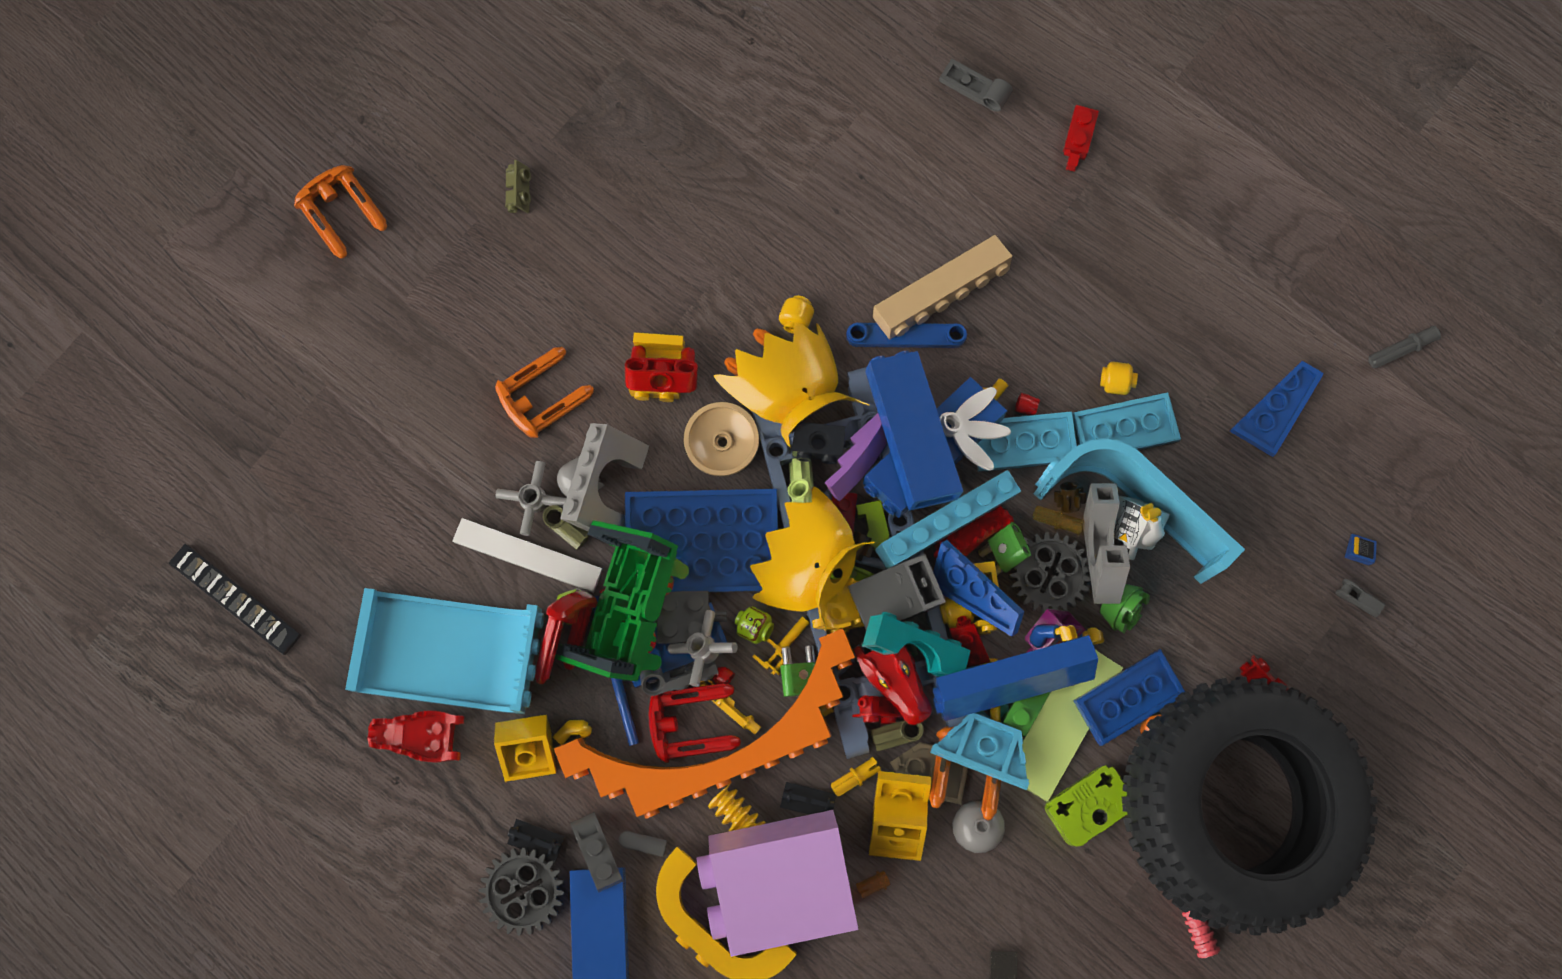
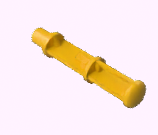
M705 681L700 682V686L708 685ZM732 698L717 699V701L711 700L742 726L743 729H748L756 735L762 728L754 721L752 715L746 717L734 707L735 701Z

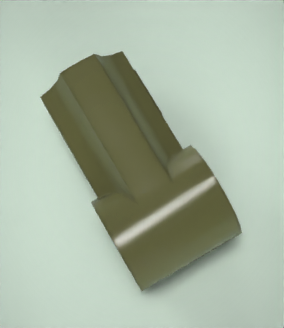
M556 505L547 507L543 512L544 523L578 551L590 537V535H587L588 531L563 520L558 524H551L549 522L550 515L554 512L562 514L563 509Z
M905 720L872 729L871 734L876 751L879 752L919 740L924 732L922 723L916 724L918 734L913 738L908 737L904 732V727L908 724Z

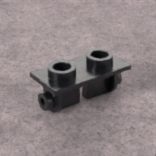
M786 782L780 808L809 815L834 809L836 795Z
M516 819L514 826H511L508 832L509 839L507 844L519 849L527 847L530 853L533 849H538L537 855L541 856L546 853L547 859L555 860L556 862L565 836Z

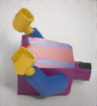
M1047 609L1025 636V641L1031 646L1025 653L1088 635L1093 645L1101 644L1104 642L1103 632L1097 628H1090L1085 631L1086 629L1069 611Z

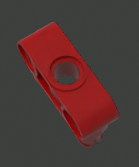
M637 345L632 348L631 358L625 362V386L630 390L690 393L697 388L698 366L695 362V351L692 348L682 349L680 359L646 358L645 347Z

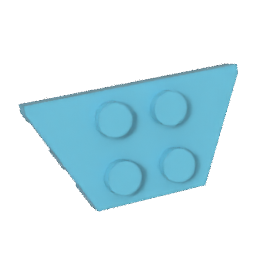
M973 713L967 715L940 742L932 746L930 753L1024 790H1027L1029 786L1021 730Z

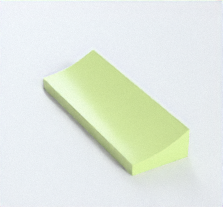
M1095 650L1098 656L1095 679L1051 691L1027 735L1022 737L1023 752L1026 759L1027 779H1029L1027 790L1046 802L1049 801L1089 730L1073 700L1120 673L1123 669L1122 666Z

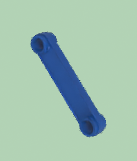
M853 323L847 329L846 338L849 344L854 347L958 348L965 343L967 331L964 326L957 323H922L920 325H913L904 335L900 337L895 336L889 340L877 323ZM860 331L864 336L861 339H855L851 333ZM958 332L962 338L954 340L950 337V333Z

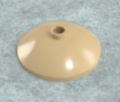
M716 402L699 409L688 421L684 432V447L690 461L702 472L713 476H729L740 472L754 459L759 446L758 429L751 415L740 406L728 402ZM722 439L727 441L724 447L718 445V442Z

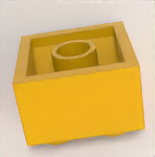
M547 715L495 723L494 745L505 782L556 774L552 733Z

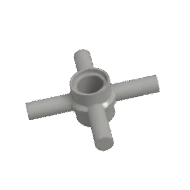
M536 461L531 484L524 485L519 491L499 488L496 490V498L519 501L520 505L525 509L520 534L530 536L535 512L542 511L546 505H556L563 508L567 499L546 495L545 491L541 488L546 463ZM533 494H537L535 501L529 503V498Z
M712 610L705 611L701 633L692 634L686 643H670L668 646L669 653H689L694 659L689 684L695 687L700 686L705 663H712L719 653H736L738 649L735 642L715 643L711 637L715 612Z

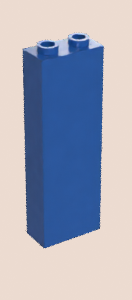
M901 351L895 356L886 358L885 356H877L869 361L865 372L909 511L958 500L963 493V488L918 351L910 353L909 351Z
M970 377L937 408L939 417L946 412L955 413L967 399L984 389ZM993 398L985 409L969 419V421H985L999 424L1004 419L1007 410ZM946 422L948 427L952 428L951 424ZM946 436L954 464L956 465L965 455L956 445L954 438ZM970 437L977 444L982 440L979 438ZM890 452L865 475L863 484L865 485L864 489L873 498L877 497L889 514H895L900 518L909 509Z
M1088 635L936 678V688H933L934 706L937 714L942 713L944 721L1091 681L1095 679L1098 656Z
M625 867L618 868L623 882L599 893L589 869L570 871L573 979H629Z

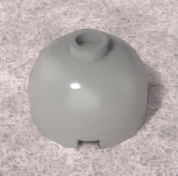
M982 800L970 801L962 805L956 812L952 822L956 841L964 849L973 853H986L995 849L1002 841L1005 833V822L998 809L993 819L986 820L983 818L981 812Z

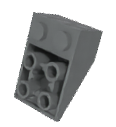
M925 554L848 586L866 630L870 616L888 612L896 615V620L902 622L935 609L946 602Z

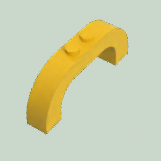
M677 846L665 860L656 886L657 903L660 913L667 925L678 935L676 941L686 950L691 947L698 953L695 958L707 968L711 965L720 974L730 979H768L781 972L797 955V952L789 945L765 949L753 956L737 955L731 957L729 949L718 939L713 940L712 934L688 913L682 903L681 889L687 876L697 866V862Z

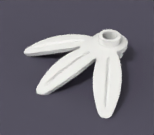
M994 387L974 394L955 413L946 412L939 417L945 436L953 437L958 448L971 462L989 471L994 469L992 460L970 437L998 439L1009 436L1011 430L1000 424L985 421H969V419L979 414L992 401L997 393ZM946 422L950 423L952 428L948 427Z

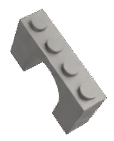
M591 423L560 519L586 531H589L593 520L624 527L625 515L606 507L600 499L598 493L599 475L604 466L610 461L625 468L642 469L649 445L608 424Z
M1091 483L1082 520L1094 604H1120L1130 570L1127 546H1114L1115 521L1120 505L1117 483Z

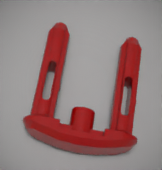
M583 591L573 592L561 597L548 606L546 614L549 616L535 672V679L538 684H544L550 677L564 622L572 624L567 644L583 645L592 609L598 605L595 596ZM564 662V667L568 670H572L575 667Z
M719 683L667 691L651 696L649 729L653 746L660 760L669 763V760L672 758L732 751L740 746V738L734 735L668 743L666 733L677 732L678 721L676 716L664 717L663 713L665 711L664 707L728 698L734 693L733 685ZM699 693L697 697L675 699L676 695ZM705 745L704 749L681 751V748L684 746Z

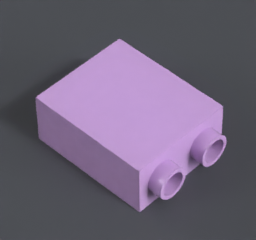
M833 810L709 835V855L696 857L702 889L716 887L720 905L707 907L712 938L716 940L727 937L731 957L858 930L839 829Z

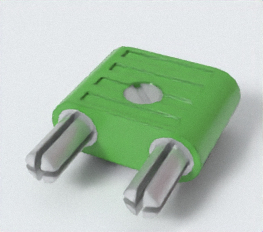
M1011 522L988 539L989 543L978 550L981 557L986 556L991 551L993 552L998 563L995 566L997 575L1003 571H1010L1031 556L1027 539L1023 537L1020 528L1014 522Z
M813 645L805 646L807 663L792 664L790 647L782 648L783 665L780 666L784 697L799 696L806 686L816 664Z

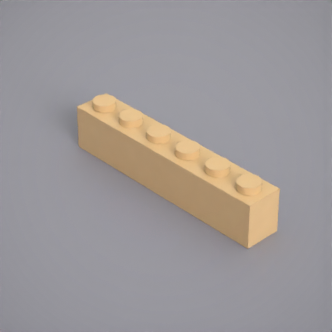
M994 235L875 305L873 319L889 340L895 336L900 337L913 325L924 323L933 313H940L947 309L953 301L964 299L975 288H983L995 276L1000 277L1006 274L1010 269L1012 255L998 237Z

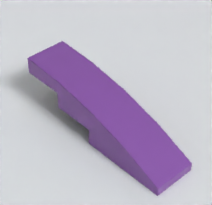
M878 413L850 438L854 446L837 460L841 468L825 482L833 497L838 501L861 480L887 444Z

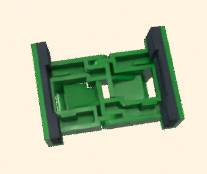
M593 520L587 535L615 547L603 584L606 588L600 594L586 646L558 643L554 659L608 678L638 681L642 670H657L662 664L660 656L650 654L655 648L657 640L654 633L657 623H654V621L660 616L665 596L671 592L674 586L673 576L685 579L689 573V568L676 558L678 545L650 532Z

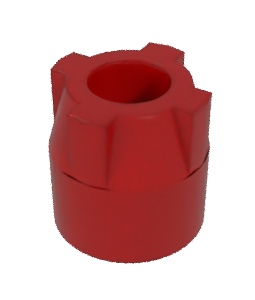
M1021 392L1014 411L1029 416L1036 415L1040 399Z

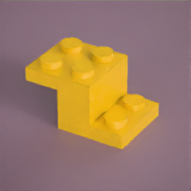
M878 771L869 855L921 861L927 831L931 777Z

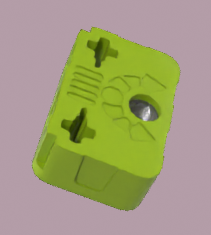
M1104 765L1097 767L1051 798L1045 804V811L1068 845L1082 846L1122 817L1128 815L1122 808V797L1127 796V792L1123 791L1124 783L1113 767ZM1100 775H1107L1109 777L1106 781L1107 785L1096 786L1102 780ZM1058 803L1060 805L1068 804L1064 809L1065 815L1057 814ZM1094 811L1102 812L1101 823L1093 821Z

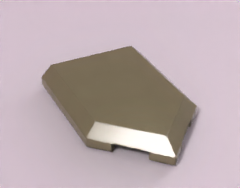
M920 742L891 761L890 764L896 773L929 776L932 783L936 755L930 753L933 745ZM944 758L941 760V772H944L946 759ZM952 761L945 801L961 805L968 767Z

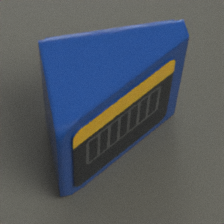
M1351 534L1345 558L1368 566L1374 564L1377 541Z

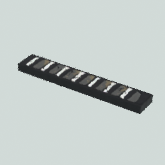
M184 544L170 560L169 564L283 655H286L301 637L299 632L189 545Z

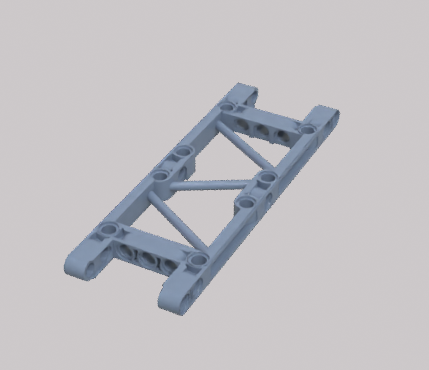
M867 367L847 372L848 392L850 397L870 404V406L851 401L855 413L854 417L826 424L846 427L843 449L854 446L850 438L878 413L865 372ZM752 411L772 487L777 489V505L784 528L790 527L784 503L791 501L781 466L792 462V459L797 458L792 457L794 432L789 434V447L781 435V423L766 420ZM816 439L811 443L815 449H822L826 445L821 439ZM888 442L879 455L881 460L890 453ZM774 447H779L783 450V454L779 457H774L769 452ZM827 489L824 494L832 500V494ZM908 510L902 515L906 520V525L902 527L894 524L893 518L896 517L895 514L888 515L887 528L890 538L915 524L911 511ZM921 552L918 555L912 557L911 559L924 555V553ZM864 556L862 561L855 559V563L887 570L879 558ZM816 563L815 568H819V563ZM939 606L925 612L929 630L941 634L940 638L947 640L948 636ZM817 607L806 612L819 654L821 648L819 638L827 635V632L822 629L813 628L812 621L820 618ZM861 641L857 646L860 645V647L864 650V647L862 646L863 642ZM857 657L851 659L852 665L857 661ZM926 659L915 662L922 686L932 684L933 688H936V678L938 677L928 673ZM852 665L840 670L837 669V666L832 667L840 687L847 688L850 692L848 700H839L841 704L833 707L847 759L870 753L867 743L869 737L863 718L852 717L853 714H860L859 698L864 695L884 697L869 683L865 676L839 680ZM966 716L945 721L946 725L949 727L958 726Z

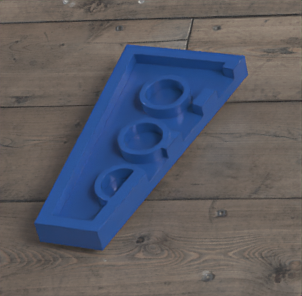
M1301 361L1230 432L1274 457L1324 373Z
M948 540L942 542L933 570L942 594L1008 635L1014 636L1017 634L1024 611Z

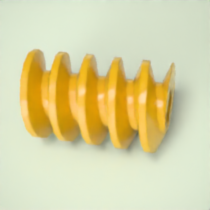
M730 784L717 794L708 805L710 809L718 806L715 813L716 817L725 814L722 821L723 825L732 822L729 831L766 823L764 820L758 823L755 822L759 814L757 812L751 815L748 814L752 806L742 807L741 805L745 798L735 799L734 797L738 790L728 791Z

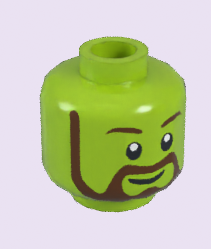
M754 606L748 607L745 611L741 610L735 619L737 634L754 644L761 643L762 641L766 642L774 629L771 615Z

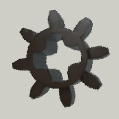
M1064 482L1060 485V491H1054V502L1064 512H1077L1081 508L1080 504L1086 503V492L1076 482Z
M855 530L853 534L855 544L870 543L872 541V538ZM865 544L857 550L855 559L862 561L864 556L870 558L875 547Z

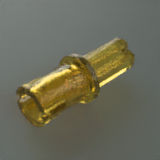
M1036 506L1032 515L1034 520L1054 526L1055 530L1060 528L1077 535L1082 531L1083 526L1081 524H1084V519L1063 514L1062 510L1056 512L1041 506Z

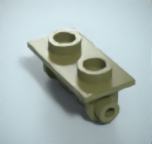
M514 160V164L508 165L506 169V187L513 188V190L506 191L505 207L509 213H516L517 209H520L528 214L531 202L529 193L531 173L530 168L518 160Z

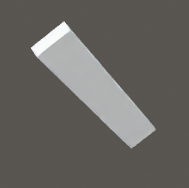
M463 518L453 538V542L592 593L595 592L603 571L600 567Z

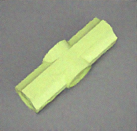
M794 458L789 463L790 485L788 486V494L792 502H812V487H814L812 462L798 461Z

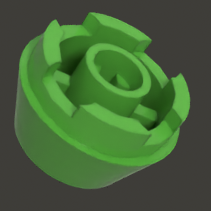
M1125 584L1120 604H1102L1100 614L1114 631L1119 630L1125 634L1126 630H1132L1142 617L1140 614L1143 607L1142 604L1147 605L1149 603L1150 595L1145 593L1142 587Z

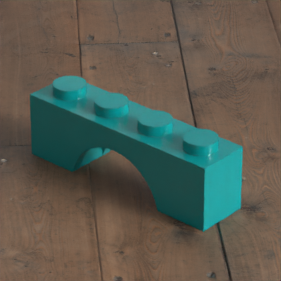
M882 612L881 615L870 616L862 644L863 647L883 655L897 654L904 645L910 643L923 653L928 673L941 677L966 670L971 650L961 647V642L953 639L940 638L941 634L935 631L918 629L919 625L916 623L896 620L897 616L892 613Z

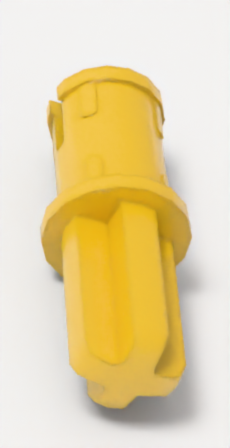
M871 757L855 769L851 767L849 769L850 772L832 782L831 788L835 795L841 796L857 785L861 787L863 785L862 782L877 774L878 771H881L880 766L876 765L877 761Z

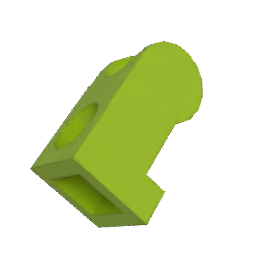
M879 500L856 505L857 518H865L868 531L867 536L872 538L871 542H875L870 543V545L876 549L881 543L889 539L882 502Z

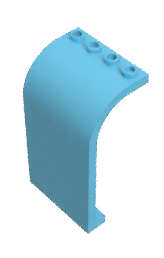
M1095 439L1076 446L1061 460L1056 457L1035 483L1038 488L1033 494L1042 500L1063 478L1078 472H1093L1105 476L1113 483H1117V486L1128 497L1137 498L1148 504L1153 503L1154 507L1170 514L1164 530L1203 566L1194 576L1200 584L1227 569L1245 550L1142 453L1118 440Z
M364 588L345 690L489 711L525 714L526 707L529 708L531 702L529 687L530 681H533L535 678L536 666L533 663L535 655L539 653L540 639H538V633L544 624V613H542V609L539 606L527 604L526 610L505 609L378 592L375 589Z

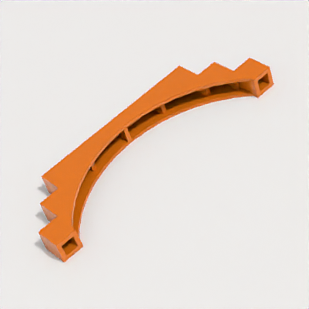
M844 628L819 638L821 648L816 664L799 697L779 722L748 746L728 756L706 763L681 767H657L631 763L604 754L587 745L581 737L554 748L565 778L572 775L574 780L589 774L587 770L589 768L600 797L608 795L610 799L624 794L623 788H625L636 817L644 814L646 819L660 813L658 808L667 804L669 809L683 804L682 798L692 795L693 799L707 794L706 788L716 785L717 789L731 784L730 778L740 775L742 779L756 773L754 768L764 765L767 769L779 764V758L789 755L791 759L803 754V748L813 745L815 749L827 744V738L831 737L832 734L820 706L825 705L826 709L841 704L839 699L844 696L832 667L837 666V669L840 670L852 665L851 659L856 657Z

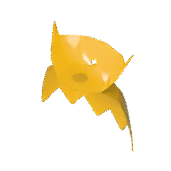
M794 321L793 342L765 333L763 358L736 349L738 376L714 375L716 381L748 409L766 420L781 423V435L789 447L790 432L800 421L821 407L838 400H849L870 406V404L861 402L853 397L835 392L838 384L837 368L828 341L818 323H816L817 335L803 324ZM807 388V393L803 392L802 389Z
M812 487V502L784 503L790 527L766 532L765 536L772 560L750 565L752 572L763 589L759 593L754 594L753 599L772 607L792 611H809L818 607L819 615L826 631L824 618L826 603L837 593L842 592L852 574L857 550L870 543L855 544L852 530L838 508L820 489ZM816 563H819V568H815ZM840 568L842 570L840 580L832 583L830 579L832 572Z

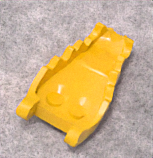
M840 578L831 579V582L836 583ZM849 578L842 592L837 593L826 603L824 617L826 630L849 628L862 622L848 589L849 585L859 581ZM821 618L812 621L813 628L824 630Z

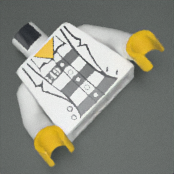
M1119 496L1120 505L1115 521L1114 538L1124 542L1123 546H1127L1129 559L1134 560L1138 548L1152 550L1156 543L1164 537V526L1170 514L1154 507L1153 503L1148 504L1137 498Z

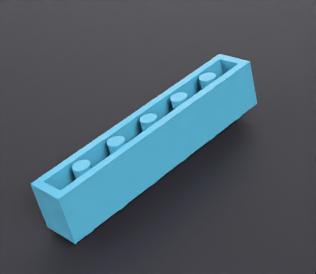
M1006 470L958 498V500L951 502L884 541L875 551L886 569H889L911 559L1013 499L1021 490L1010 472Z

